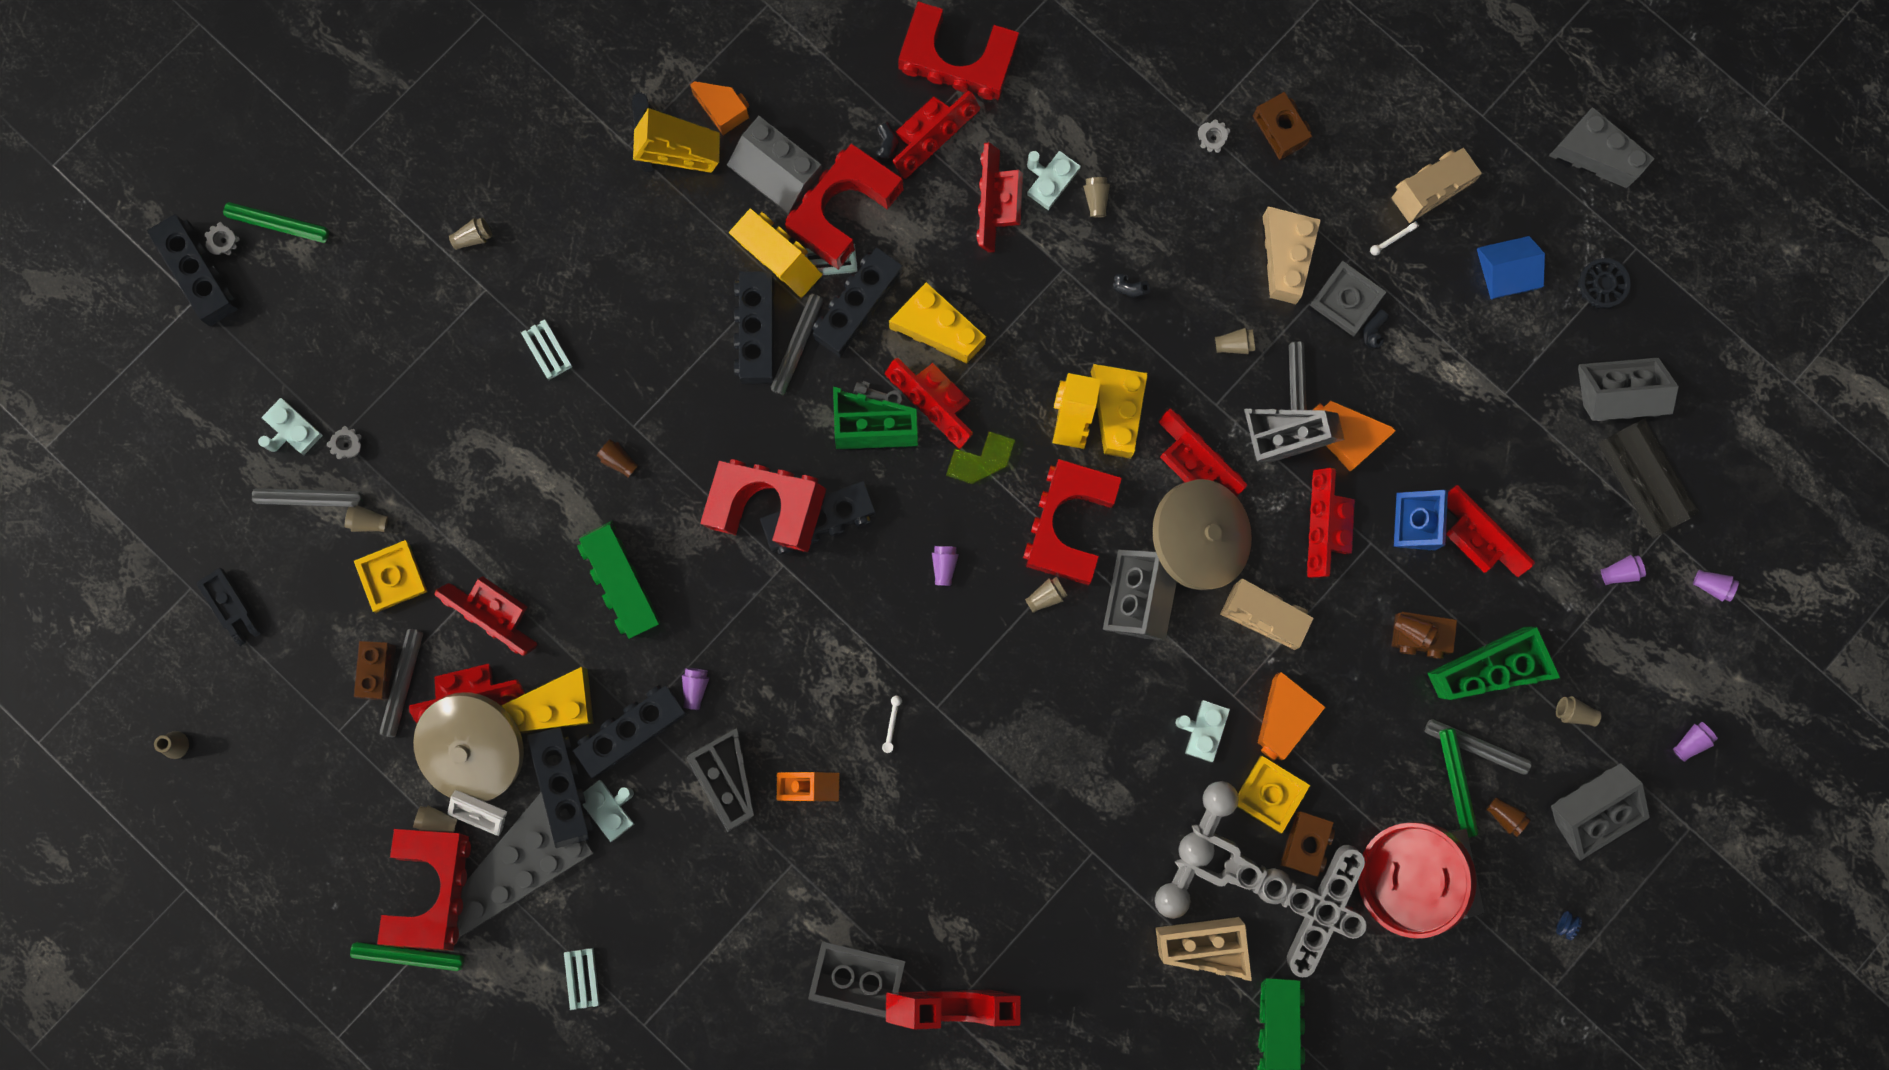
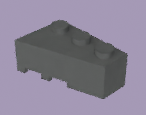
M1593 107L1549 155L1552 158H1561L1573 163L1572 166L1580 169L1582 167L1595 172L1596 176L1625 188L1631 185L1655 159Z
M1244 409L1256 460L1260 462L1272 463L1345 440L1339 415L1335 412L1324 410Z
M737 728L689 754L686 759L727 832L752 819L754 816Z

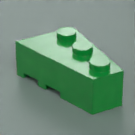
M833 387L836 449L918 446L917 411L915 408L885 400L882 402L870 399L863 394L858 393L856 395L844 392L841 388Z

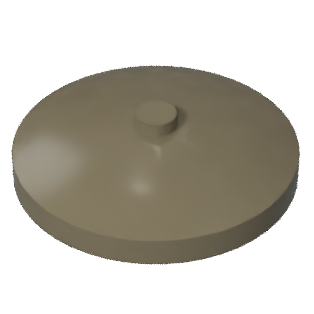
M1199 479L1181 483L1163 497L1154 516L1153 542L1159 561L1174 580L1195 590L1216 589L1232 582L1244 569L1251 550V527L1243 505L1228 488L1211 480Z
M467 692L445 696L427 708L415 728L413 743L418 766L428 782L447 797L451 798L454 791L457 790L485 802L499 796L508 789L520 773L524 757L521 733L510 714L497 702L488 697Z

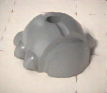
M1216 119L1211 123H1204L1198 130L1201 148H1207L1208 152L1215 150V152L1219 153L1221 147L1227 141L1230 129H1225V123L1219 124Z
M221 222L217 223L216 227L211 226L210 231L205 233L207 239L205 241L206 248L212 254L222 255V253L230 255L231 250L237 248L236 242H239V237L235 236L233 231Z
M346 426L342 427L327 442V446L331 448L330 453L336 454L337 459L355 457L361 449V435L356 434L354 429L348 430Z

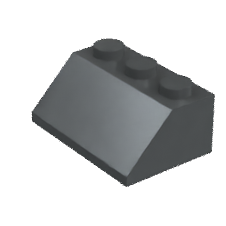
M760 116L743 133L727 164L729 168L788 214L800 203L807 191L817 183L823 173L819 162Z
M1659 358L1579 364L1578 371L1583 406L1592 421H1606L1619 418L1632 419L1642 416L1657 417L1673 414L1679 386Z
M1118 550L1103 630L1144 639L1166 641L1177 581L1166 572L1156 552Z
M1621 763L1612 769L1606 770L1591 782L1583 784L1578 790L1559 799L1551 806L1556 825L1580 861L1650 818L1643 783Z
M822 942L808 999L809 1001L886 1019V992L899 991L905 961Z

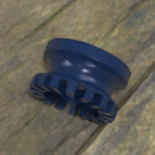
M1565 912L1557 924L1556 933L1561 936L1565 934L1568 940L1574 939L1577 932H1579L1577 927L1581 928L1582 919L1578 916L1573 918L1572 913Z

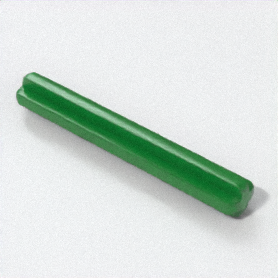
M230 202L225 204L223 214L230 219L322 243L328 240L329 230L326 227Z
M1453 728L1443 729L1439 732L1460 829L1467 828L1468 838L1478 835V829L1456 731Z
M358 942L352 944L350 951L351 958L452 971L462 970L464 963L462 955Z

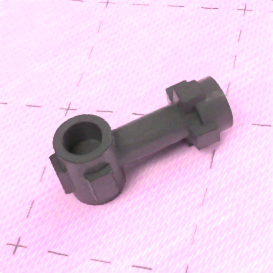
M865 381L863 383L857 382L853 394H863L867 398L882 402L885 400L900 405L905 403L899 391L893 390L886 394L870 389V383Z

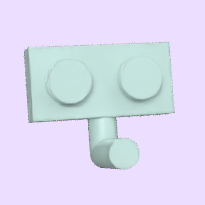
M1032 151L1029 153L1027 167L1038 175L1039 178L1028 190L1027 195L1049 210L1078 173L1081 166L1059 151L1045 168L1038 163L1039 153Z
M280 398L261 417L278 434L273 439L262 436L258 442L260 446L275 452L288 441L297 451L305 455L323 435L285 400Z
M1203 700L1196 721L1190 720L1188 716L1177 718V727L1192 732L1185 754L1213 762L1230 709Z
M599 780L583 792L586 803L582 805L610 842H613L634 825L633 821L621 807L633 797L634 792L631 788L623 787L618 791V795L613 797L604 783Z

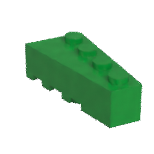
M610 521L583 534L579 538L581 544L577 545L582 558L584 560L589 559L593 567L590 570V574L596 585L601 583L605 591L602 597L609 610L613 608L618 617L614 621L621 635L626 633L628 639L659 625L660 620L644 587H641L639 584L640 579L635 567L627 560V550L619 537L616 538L613 532L616 530L613 521Z
M1523 627L1428 672L1438 697L1447 700L1560 678L1537 627Z
M1266 978L1261 983L1260 1023H1265V1029H1260L1258 1048L1264 1054L1263 1058H1260L1257 1070H1301V1065H1304L1305 1048L1301 1047L1300 1035H1304L1305 1020L1300 1018V1006H1304L1305 992L1304 989H1300V981Z

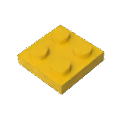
M406 540L354 561L372 611L375 613L428 592L410 544Z
M1260 756L1238 793L1239 802L1237 807L1277 832L1283 833L1310 785L1267 758Z

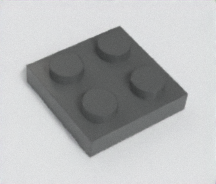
M1342 261L1310 306L1354 337L1386 291Z

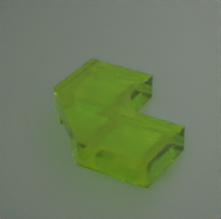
M989 432L981 457L955 449L946 476L973 484L1005 468L1015 440Z

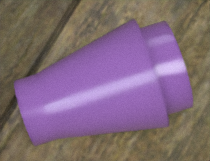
M935 546L934 552H932L935 585L951 586L959 554H956L957 547Z
M1629 555L1615 564L1601 569V575L1605 585H1609L1612 583L1640 581V578L1646 576V571L1640 556L1633 557Z
M1698 570L1693 585L1723 602L1724 600L1731 601L1733 599L1739 581L1734 580L1733 576Z
M685 668V674L682 675L684 708L700 709L709 681L707 670Z
M1705 723L1694 724L1673 750L1685 762L1690 757L1714 746L1713 742L1717 740V737Z

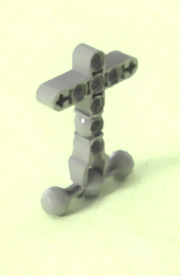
M1223 781L1214 782L1204 791L1203 804L1206 811L1200 824L1192 825L1193 833L1186 835L1180 842L1179 855L1181 859L1175 861L1179 867L1172 883L1163 885L1157 891L1155 906L1164 917L1174 919L1183 916L1190 907L1191 900L1187 889L1195 873L1197 876L1217 886H1225L1227 883L1244 889H1252L1266 903H1281L1285 908L1289 905L1295 913L1305 918L1288 951L1287 963L1296 976L1308 977L1315 971L1333 931L1354 939L1362 936L1366 930V921L1359 911L1346 905L1364 868V857L1352 845L1339 847L1317 891L1304 884L1295 883L1282 870L1275 868L1266 869L1262 865L1259 868L1254 861L1241 854L1236 843L1214 833L1221 817L1233 813L1239 802L1238 793L1231 784ZM1214 844L1231 852V857L1225 862V869L1221 873L1204 868L1213 859L1215 852ZM1351 856H1353L1355 858L1354 863L1349 862L1347 864L1344 861L1345 857L1350 858ZM1244 869H1254L1255 876L1251 880H1243L1241 873ZM1346 870L1349 876H1346L1343 872ZM1273 880L1281 882L1278 891H1267L1269 882ZM1334 880H1344V887L1341 890H1331V884ZM1300 892L1306 894L1307 897L1304 903L1298 905L1293 903L1295 894ZM1323 905L1332 906V912L1325 917L1319 915V909ZM1348 918H1358V923L1354 928H1345V921ZM1317 930L1320 932V937L1315 942L1306 940L1307 934L1310 931ZM1305 957L1306 964L1300 963L1298 966L1296 960H1302Z

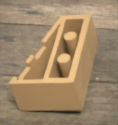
M1464 148L1457 152L1453 150L1447 152L1439 159V162L1425 166L1417 174L1406 178L1396 186L1397 191L1392 196V199L1409 224L1474 183L1482 174Z
M1267 207L1263 215V224L1265 226V248L1267 249L1270 298L1297 304L1303 295L1320 219Z
M1244 579L1233 585L1220 615L1293 650L1300 648L1313 620V617L1307 615L1308 611L1297 605L1291 606L1284 602L1281 597L1268 593Z
M1239 917L1156 928L1158 953L1163 964L1198 971L1205 970L1215 972L1218 975H1230L1252 981L1245 924Z

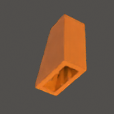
M1332 401L1325 406L1320 403L1313 409L1338 413L1345 440L1326 446L1349 471L1359 465L1395 432L1391 426Z
M1282 672L1276 674L1272 680L1258 739V744L1263 747L1261 752L1273 761L1276 758L1278 760H1285L1325 708Z

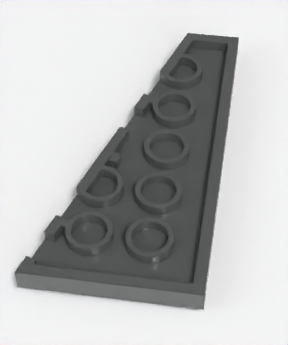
M541 793L466 880L465 886L462 887L463 909L461 914L458 915L457 920L459 938L594 854L587 840L555 848ZM568 808L563 809L560 813L562 819L569 820L573 818Z

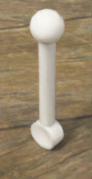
M1415 221L1380 245L1372 246L1370 249L1371 254L1379 255L1383 248L1419 227L1418 223Z
M893 696L891 699L893 707L886 742L882 746L883 751L886 753H890L893 750L892 737L898 706L902 703L900 696Z

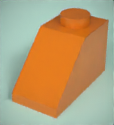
M695 81L690 84L693 95L722 135H725L749 118L747 111L749 107L748 102L741 93L737 95L731 87Z
M777 773V801H839V773Z

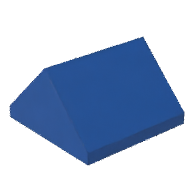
M1530 236L1477 248L1490 299L1544 287L1545 253Z
M1447 490L1397 493L1394 547L1435 551L1445 546Z

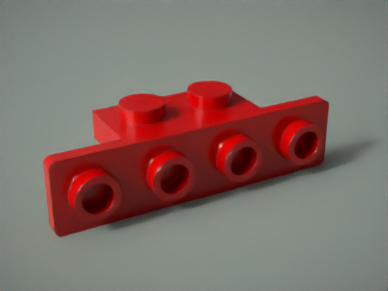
M967 91L950 107L937 98L932 97L896 131L899 139L908 144L893 159V163L901 177L906 179L980 111V106L972 92Z
M990 142L984 143V151L981 154L983 170L982 178L979 182L981 203L978 206L980 226L977 231L979 246L989 253L995 252L996 227L1020 225L1023 173L1019 170L999 172L1000 150Z
M895 358L886 370L885 375L951 442L961 449L973 432L956 414L963 410L971 400L933 363L915 375L899 358Z
M1169 409L1158 421L1159 424L1176 442L1160 458L1184 482L1199 479L1214 481L1216 479L1236 497L1247 487L1242 476L1238 472L1233 471L1224 462L1222 456L1214 452L1204 442L1202 436L1194 432L1179 414Z
M1334 468L1313 471L1307 577L1309 578L1330 576L1331 552L1341 554L1352 553L1355 499L1334 495L1336 469Z
M1458 485L1448 491L1447 508L1458 520L1446 532V535L1484 573L1491 569L1498 560L1516 577L1522 575L1535 564Z
M482 576L477 579L469 596L450 583L438 588L434 593L435 596L441 599L444 605L454 608L463 614L466 620L482 627L488 635L508 645L511 651L525 656L536 648L537 643L516 629L527 606Z
M489 664L435 676L436 699L410 705L409 712L417 724L428 707L450 694L462 692L475 693L488 697L499 705H503L524 695L525 692L519 680L493 685L492 669Z

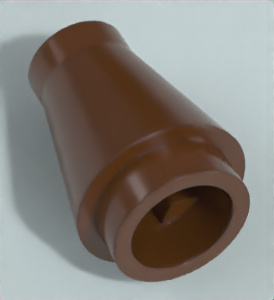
M611 439L607 441L596 455L601 459V463L624 474L628 478L639 466L632 460L618 441L615 443Z
M1400 614L1394 626V629L1401 632L1420 648L1421 646L1429 648L1438 631V628L1432 626L1433 623L1408 617Z
M1497 797L1486 809L1509 835L1512 833L1516 837L1521 834L1531 820L1525 816L1526 812L1501 801Z

